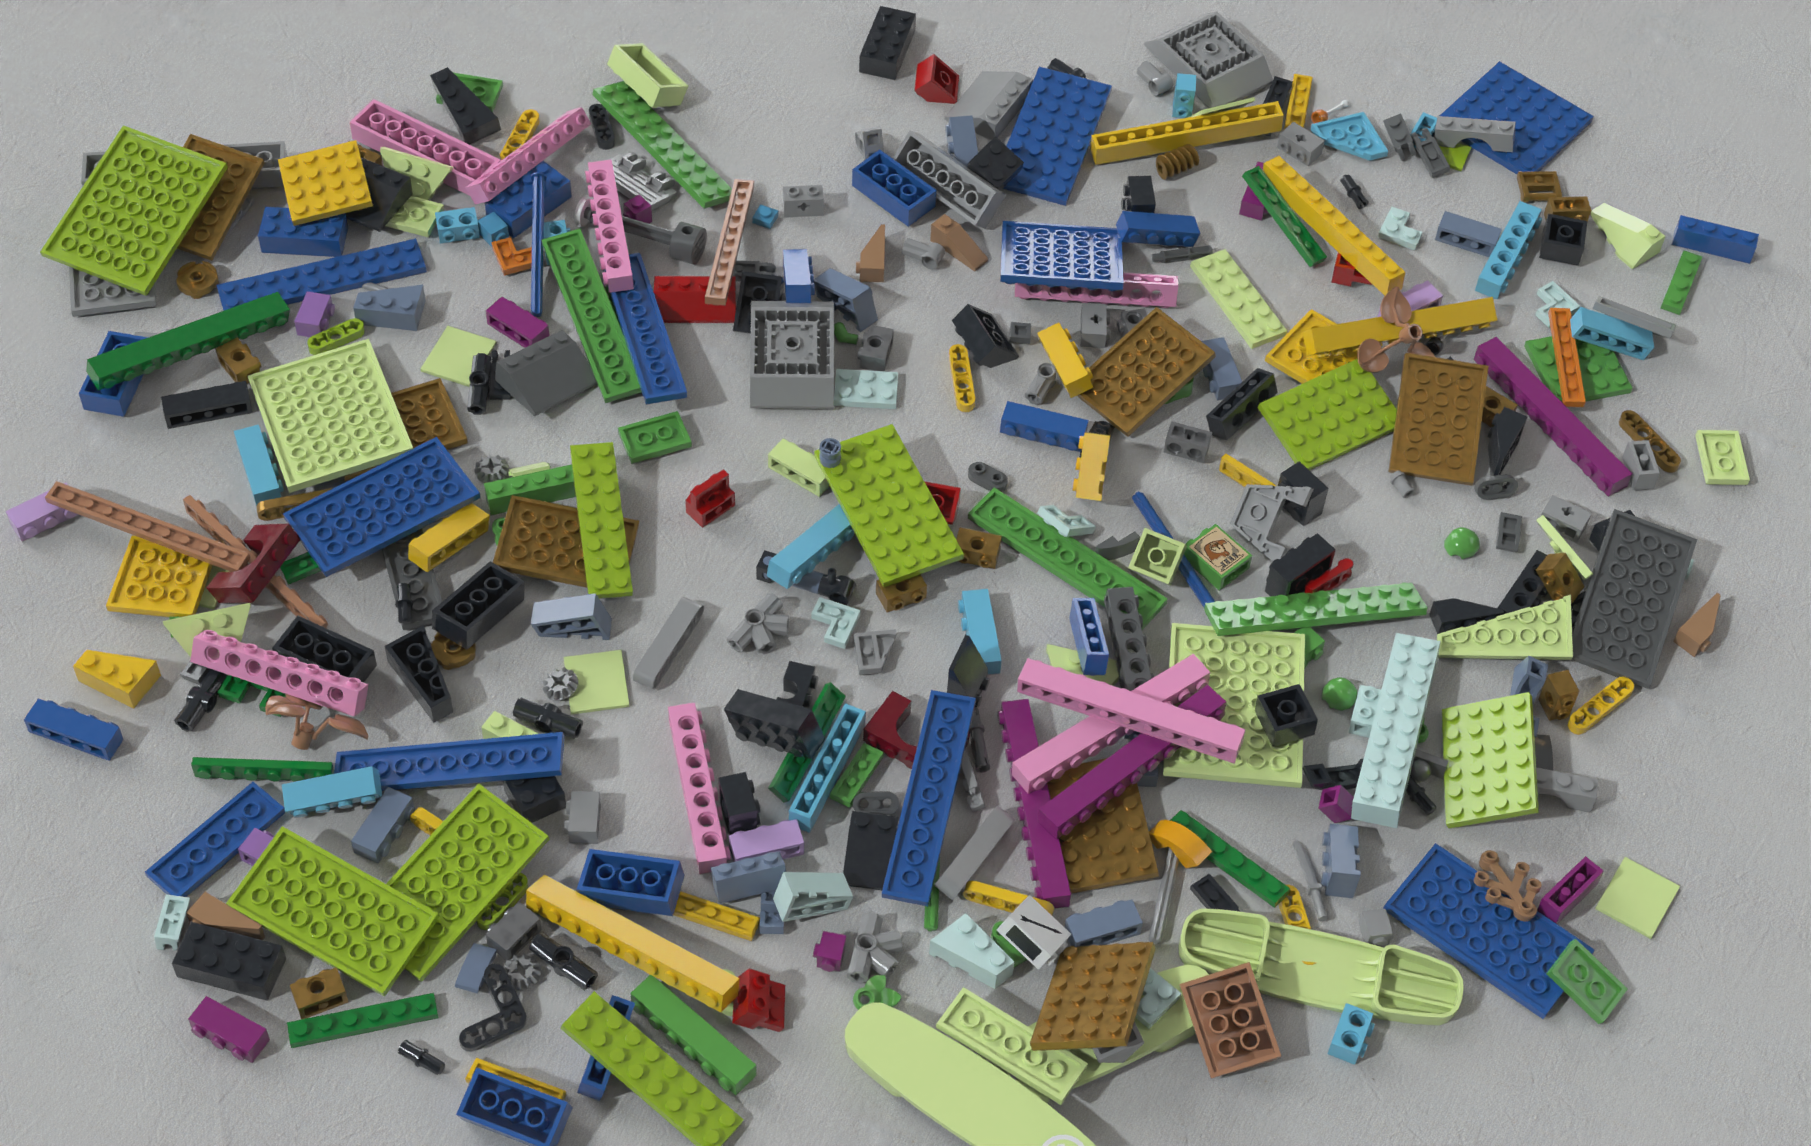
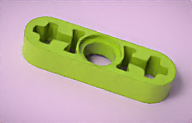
M357 318L349 319L311 336L307 341L309 352L312 355H317L361 338L365 333L363 322ZM339 334L341 338L334 340L331 339V336Z
M520 872L499 896L509 899L506 905H497L495 900L476 921L480 929L488 930L492 924H497L503 918L504 913L510 907H514L525 895L529 887L525 874ZM521 881L522 886L516 885L513 887L514 882L518 884ZM491 914V920L486 919L483 921V916L488 917Z

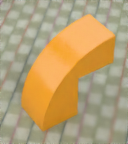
M1160 820L1149 831L1153 845L1157 849L1170 847L1185 868L1199 866L1212 852L1195 833L1174 821Z

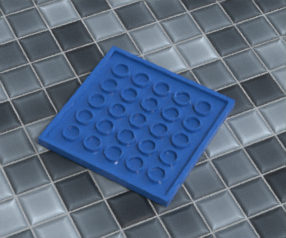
M1500 61L1439 115L1443 117L1516 122L1513 152L1493 151L1487 142L1478 138L1461 140L1515 174H1518V172H1539L1592 122L1594 117Z
M1003 221L1000 282H1005L1006 284L1023 283L1028 286L1036 284L1048 287L1066 286L1071 289L1083 287L1089 290H1096L1097 288L1109 291L1123 290L1122 242L1117 228Z

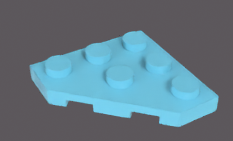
M1364 112L1315 123L1311 126L1312 133L1325 140L1324 145L1369 161L1387 157L1388 149Z

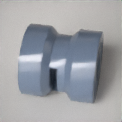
M834 438L824 439L819 446L820 463L824 467L834 468L841 461V444Z

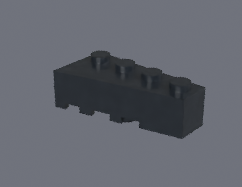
M448 67L430 75L435 91L465 143L470 145L501 130L498 117Z
M424 625L384 646L388 663L433 723L453 713L451 697Z

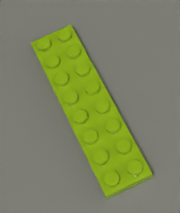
M613 442L570 445L588 594H596L599 599L633 596Z
M595 991L561 1025L560 1029L696 1146H722L744 1121L743 1118Z

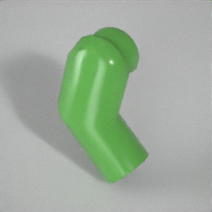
M841 322L834 324V335L839 342L857 345V334L848 333L845 325Z

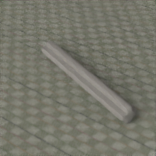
M1170 847L1167 852L1149 935V941L1155 944H1160L1163 939L1179 859Z

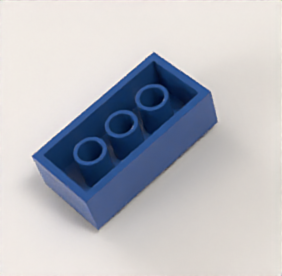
M878 150L852 169V186L908 227L936 207L937 190L881 150Z
M544 161L540 162L493 199L484 202L486 216L495 212L508 225L509 236L513 239L532 226L533 181L531 180V175L533 173L541 172L547 175V180L544 181V217L572 197L570 180Z
M265 207L258 233L261 253L325 257L342 256L348 232L346 213L294 226L289 208Z
M108 331L97 355L148 337ZM87 375L78 393L83 409L124 417L143 375L99 391L89 375Z
M589 849L576 890L578 893L604 907L673 916L685 874L681 862L678 860Z
M476 1067L456 1115L463 1121L528 1146H557L573 1107L566 1101Z

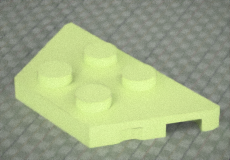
M387 147L380 148L384 167L410 177L413 197L430 200L435 194L436 189L442 185L443 180L453 170L452 166Z
M1544 515L1539 517L1536 521L1551 542L1549 544L1553 548L1554 553L1566 552L1582 580L1592 576L1593 573Z
M246 603L165 620L163 625L191 657L193 639L204 630L215 631L218 635L224 637H234L237 641L241 642L251 605Z
M1047 644L1046 653L1049 656L1050 666L1060 667L1066 671L1083 675L1076 650ZM1108 658L1105 675L1084 676L1114 686L1119 679L1116 661Z

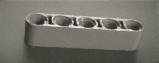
M685 597L680 599L637 665L633 674V681L652 689L659 685L701 619L704 605Z
M997 805L934 886L953 900L1015 819Z

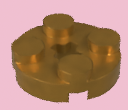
M195 261L189 262L178 270L176 282L182 293L191 296L193 299H200L203 295L210 293L217 287L216 285L219 284L216 268L208 262L202 261L203 264H196Z
M437 632L431 643L438 664L445 670L462 667L474 660L476 656V642L466 650ZM450 645L459 646L456 650H449Z

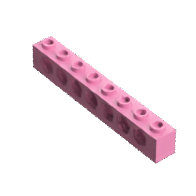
M580 107L567 111L465 187L475 205L493 199L591 125L583 108Z
M612 159L588 162L589 171H585L586 182L591 183V185H587L589 197H593L590 200L591 211H596V214H592L594 226H598V228H595L596 240L601 241L597 245L599 255H603L600 258L601 270H606V272L602 273L604 285L608 284L609 293L634 289Z
M1123 273V290L1109 291L1107 289L1089 290L1083 287L1071 289L1066 286H1028L1023 283H1015V297L1021 299L1039 298L1044 301L1056 299L1063 302L1072 300L1082 303H1119L1124 306L1136 304L1143 307L1152 305L1169 308L1176 307L1178 276ZM1134 289L1141 290L1139 292H1132ZM1156 290L1160 291V293L1154 294L1152 292Z
M204 630L193 639L190 661L192 663L351 716H356L365 709L369 684L361 682L358 678H348L340 675L337 671H327L319 668L318 665L300 662L297 658L279 655L276 651L258 648L255 644L239 642L234 637L218 635L217 632L212 630Z
M695 703L668 707L669 724L699 874L711 872V867L727 863V860H731L729 846H724L723 840H727L725 826L720 827L719 823L723 818L721 807H716L715 801H718L717 787H712L711 784L714 781L713 768H708L707 762H711L709 749H704L703 745L707 741L705 730H700V724H703L701 711H696ZM714 844L715 846L709 847L707 845Z

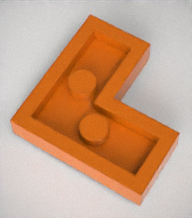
M511 237L491 242L492 249L504 276L532 268V247L516 251Z

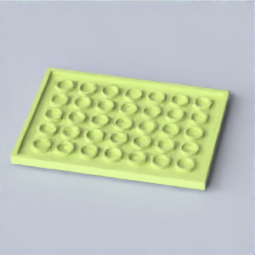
M369 339L248 375L289 493L383 464L413 449Z
M1172 623L1169 668L1194 654L1210 671L1208 685L1226 701L1225 715L1220 721L1245 729V734L1235 764L1181 746L1171 758L1164 759L1163 776L1301 788L1303 738L1272 747L1255 713L1257 696L1297 684H1300L1304 691L1305 634L1263 631L1217 636L1213 626ZM1179 702V703L1175 704L1174 706L1177 707V706H1179V705H1180L1181 703H1183V702Z

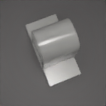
M880 126L861 129V131L855 132L856 145L864 160L878 150L884 152L882 129Z

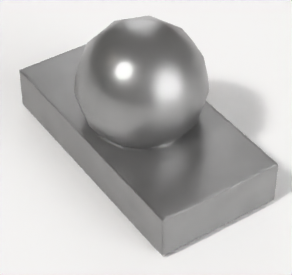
M1416 749L1410 775L1415 781L1419 782L1426 781L1430 775L1442 779L1448 761Z

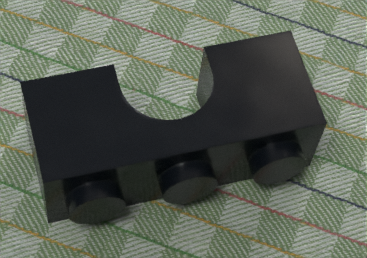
M789 661L783 678V691L792 693L795 696L788 699L777 697L776 700L805 708L810 707L812 702L811 690L816 689L818 684V676H815V666Z

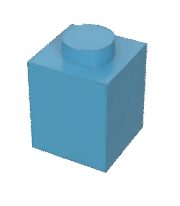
M495 212L477 220L479 235L491 247V242L509 238L508 225Z

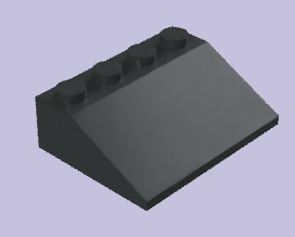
M563 330L496 362L495 380L533 416H537L598 385L589 362L576 342Z

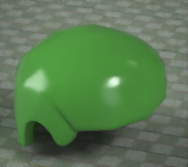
M1464 527L1452 530L1444 540V548L1450 556L1458 555L1461 559L1473 557L1480 547L1477 534Z
M1337 677L1331 679L1323 687L1321 698L1328 703L1329 708L1343 711L1350 709L1356 703L1358 693L1351 681L1346 678Z

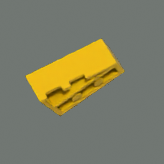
M1085 432L1084 436H1080L1078 449H1082L1081 458L1077 457L1075 470H1079L1078 479L1074 478L1072 491H1077L1076 498L1102 500L1110 435Z
M86 650L73 665L79 682L133 709L161 677L156 660Z

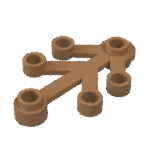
M1492 850L1482 853L1479 866L1485 871H1492L1499 880V882L1489 879V875L1484 871L1476 872L1474 883L1477 886L1489 888L1485 899L1489 903H1497L1513 909L1514 916L1520 921H1530L1534 918L1537 908L1533 904L1535 895L1540 892L1541 882L1538 879L1531 878L1527 882V893L1524 899L1519 893L1522 881L1529 873V865L1525 862H1518L1515 866V875L1511 882L1498 864V854ZM1501 893L1510 896L1511 899L1502 897Z

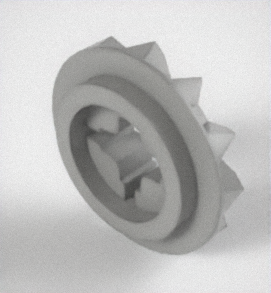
M489 454L487 458L481 457L480 461L476 462L474 471L476 477L481 482L488 483L505 479L509 472V466L506 459H501L499 455L492 457ZM490 465L494 467L493 473L489 470Z
M565 667L561 670L555 668V672L552 674L547 673V679L543 680V691L551 700H564L576 691L578 678L572 670H568ZM556 681H563L565 687L559 684L556 685Z
M524 953L521 956L514 955L509 961L506 960L504 969L515 990L529 989L539 981L541 967L534 956L530 957ZM519 965L526 969L525 978L520 973H517Z

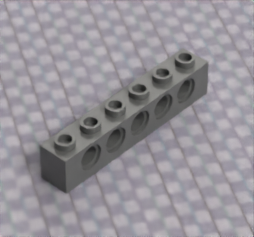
M1133 587L1108 588L1104 596V604L1120 687L1132 691L1154 678V674L1150 673L1149 669L1151 665L1150 654H1146L1145 649L1147 638L1145 634H1142L1141 629L1143 618L1141 614H1138L1137 609L1139 607L1138 595L1134 594ZM1128 650H1134L1136 653H1131ZM1132 669H1136L1140 673H1135Z

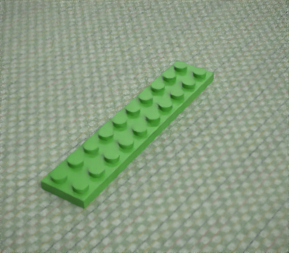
M624 81L593 89L592 95L704 209L730 200L732 188L641 96L636 94L634 89Z
M581 229L542 239L543 248L604 402L608 403L642 392L624 335Z
M995 487L968 513L969 520L991 534L1002 536L1001 540L1089 598H1094L1103 607H1105L1104 596L1108 588L1133 587L1134 594L1138 595L1139 607L1137 609L1138 614H1141L1143 618L1142 630L1167 604L1168 599L1071 536H1062L1054 526L1045 523L1043 518Z
M1406 582L1319 591L1313 594L1298 593L1288 596L1278 595L1231 601H1215L1205 603L1204 611L1217 636L1426 615L1428 609L1413 583Z

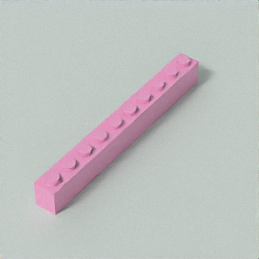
M1192 654L1130 692L1149 696L1154 700L1170 703L1174 706L1179 702L1186 701L1192 694L1209 684L1210 671ZM1089 716L1014 761L1012 764V776L1028 794L1034 790H1040L1050 780L1060 778L1068 769L1078 767L1083 760L1090 756H1096L1101 749L1108 745H1114L1119 738L1126 734H1132L1134 730Z
M1027 658L1018 678L1017 692L1234 764L1243 743L1245 729L1237 725L1224 723L1213 717L1197 714L1192 710H1185L1170 703L1154 700L1149 696H1142L1124 688L1111 686L1106 682L1096 681L1082 674L1066 671L1060 667H1053L1039 660Z

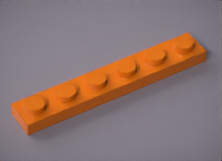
M1550 308L1548 315L1562 402L1566 407H1584L1586 401L1575 338H1572L1570 319L1572 317L1570 308Z

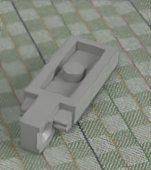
M965 749L960 773L964 772L965 778L962 779L965 791L970 793L966 800L972 812L986 807L970 757Z

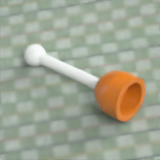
M1343 100L1341 104L1328 111L1322 109L1314 111L1311 114L1312 122L1315 124L1327 121L1329 114L1342 107H1348L1349 101Z

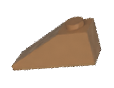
M946 214L931 224L930 241L943 246L947 253L974 272L988 261L987 256L961 225Z
M885 224L880 225L860 253V261H856V273H860V282H884Z
M1716 593L1678 629L1673 640L1674 643L1693 657L1700 651L1704 653L1711 645L1709 640L1714 631L1721 597L1719 593Z
M204 892L186 912L190 923L194 922L260 940L265 938L262 925L207 892Z

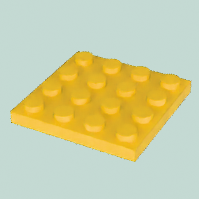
M356 140L278 159L294 226L373 206Z
M1311 309L1266 355L1265 362L1303 384L1358 359V351L1352 352V348L1346 349V353L1334 355V352H1328V356L1316 358L1315 355L1307 356L1303 332L1313 328L1336 325L1333 321Z
M132 535L106 603L107 611L162 617L194 615L197 612L213 565Z

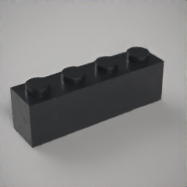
M246 381L161 397L168 429L253 413Z

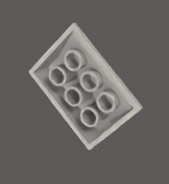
M982 71L947 113L944 120L949 121V117L973 115L976 134L990 140L995 136L998 138L1023 107L1033 79L1018 72Z

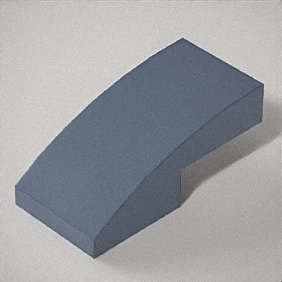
M776 890L761 893L760 934H784V922H782L773 900Z
M474 943L461 967L455 987L478 994L485 982L484 971L496 958L497 949Z

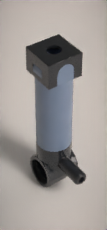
M764 550L756 566L757 580L771 584L772 579L767 577L769 560L777 554ZM829 568L828 575L813 570L811 573L805 574L799 583H794L792 586L847 605L854 592L856 583L844 575L836 577V569Z

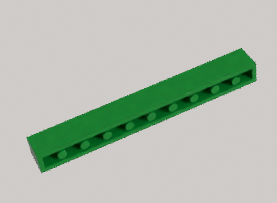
M275 292L87 359L86 372L98 391L104 388H111L115 384L130 381L143 374H150L154 370L169 367L173 363L188 360L195 355L208 353L212 349L235 338L244 340L256 333H263L270 328L282 326L288 322L290 309L279 292Z

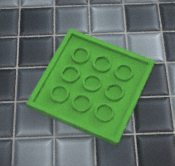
M1552 336L1526 341L1524 347L1542 383L1562 402ZM1575 339L1585 401L1631 393L1632 386L1613 350Z

